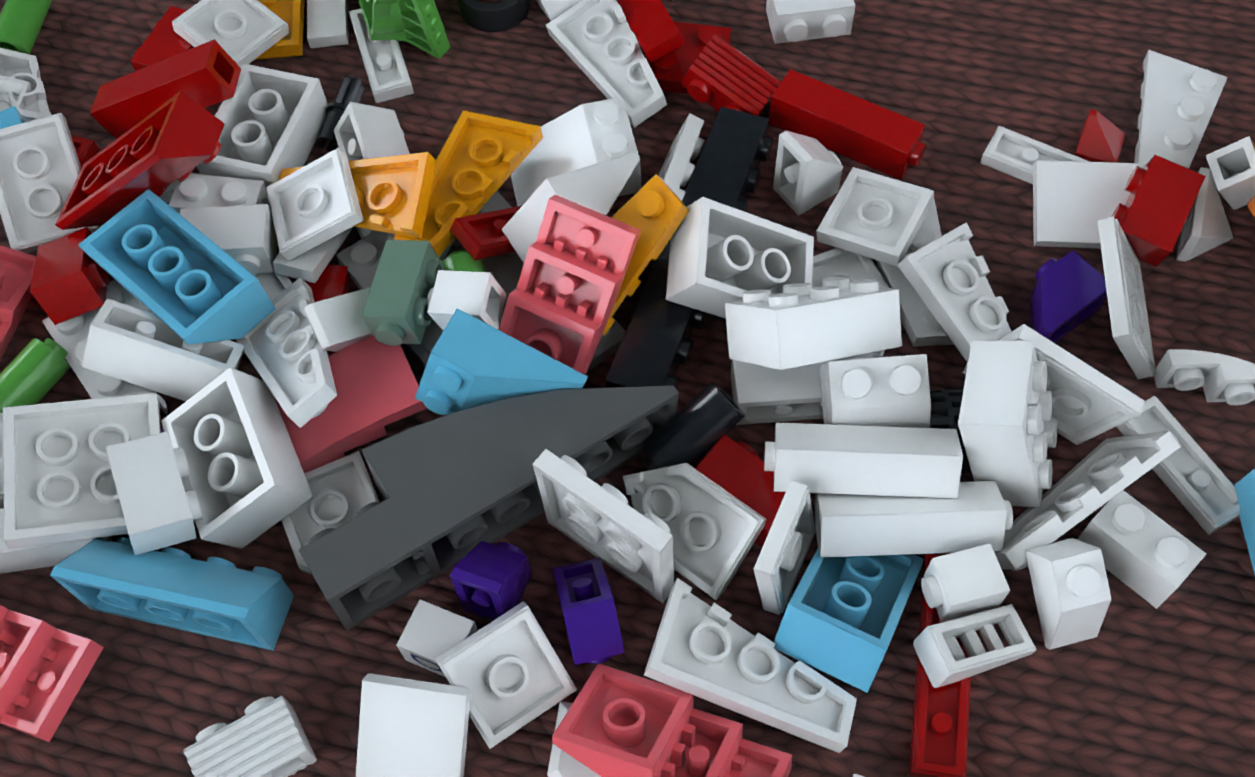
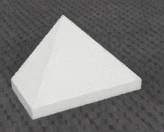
M1201 167L1198 173L1206 177L1180 233L1176 257L1178 261L1186 262L1233 239L1211 170Z

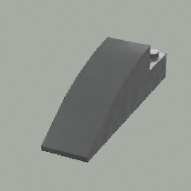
M674 386L558 389L503 399L457 411L406 429L362 449L377 488L385 500L381 503L372 502L365 505L355 513L353 519L336 529L327 528L318 532L309 540L308 545L299 549V552L328 603L348 631L453 568L480 541L493 544L543 514L545 510L533 463L545 449L559 458L563 455L573 458L585 469L587 477L596 482L645 452L643 447L677 415L679 392Z

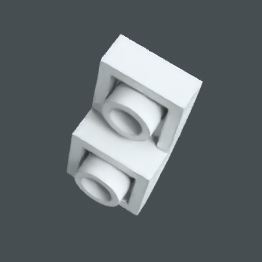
M1168 349L1157 365L1156 373H1154L1157 388L1175 387L1180 391H1189L1203 386L1207 402H1227L1229 405H1243L1255 399V364L1236 357L1207 351Z

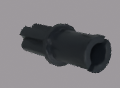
M343 77L333 102L329 103L325 109L327 118L316 142L323 148L326 141H330L326 149L328 152L339 147L333 130L349 102H360L365 88L358 77Z

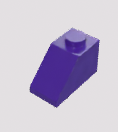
M1074 250L1058 261L1055 258L1048 260L1035 275L1038 281L1030 297L1031 329L1053 343L1059 341L1101 309L1107 298L1105 277Z
M480 541L454 566L450 579L464 611L494 621L520 603L532 573L528 557L518 547L506 542H498L497 545Z
M600 557L553 568L574 664H600L608 661L614 655L625 653L613 595Z

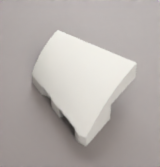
M0 48V111L15 106L25 122L50 116L51 112H49L36 56Z

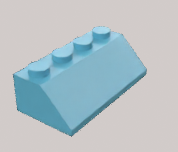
M150 189L142 193L78 244L90 258L187 344L242 339L275 310L268 295L253 274Z
M118 537L116 542L95 538L56 564L50 574L52 578L91 610L273 651L294 594L282 580V575L272 569L254 567L252 572L237 569L236 565L232 562L218 557H208L206 562L191 559V556L186 552L172 547H164L161 552L153 550L135 556L130 538Z

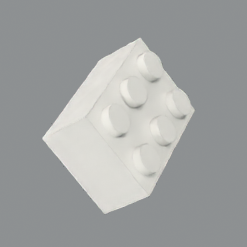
M243 64L234 97L224 100L215 114V117L225 124L218 140L222 144L221 149L210 163L204 164L202 162L197 165L200 174L261 180L268 187L279 181L282 169L304 166L327 118L325 109L328 103L320 80L318 78Z
M701 197L687 206L690 211L670 239L666 300L726 318L725 303L743 300L742 293L745 291L771 290V295L783 293L784 285L795 283H810L812 288L813 236L708 198Z
M831 277L822 279L821 287L811 288L810 283L788 284L783 286V293L772 295L771 290H751L742 293L743 300L725 303L729 359L784 370L902 346L899 289L879 287V281L875 279L850 282V277Z
M971 341L958 426L974 482L996 481L1003 500H1009L1011 506L1041 507L1042 490L1051 489L1052 460L1046 459L1047 448H1055L1057 443L1056 419H1051L1052 393L1051 391H1045L1047 384L1046 362L1037 360L1034 341Z
M230 367L161 420L164 431H168L172 448L183 447L190 475L181 477L185 492L193 489L196 491L203 518L197 519L195 522L202 540L242 549L313 497L275 398L263 380Z

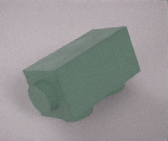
M386 240L361 314L362 319L378 342L390 346H399L402 343L421 344L426 326H429L432 322V317L427 313L428 293L434 287L438 270H445L443 262L439 260L429 241Z

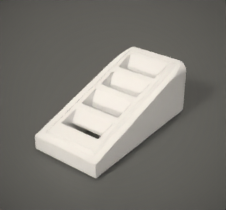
M1013 604L927 626L913 642L914 649L934 688L958 682L1029 656L1037 650ZM998 623L1009 644L1008 647L1004 648L993 627L994 624ZM978 630L989 650L987 653L976 633ZM956 638H960L969 658L965 657Z

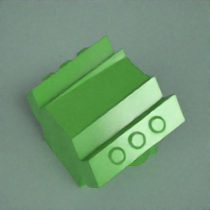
M358 0L371 40L409 42L438 59L451 48L434 0Z

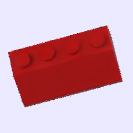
M179 91L83 164L55 226L66 230L103 225L148 189L160 197L171 183L176 180L179 182L184 181L191 174L194 167L202 162L208 164L217 156L222 146L218 140L225 124L183 91Z

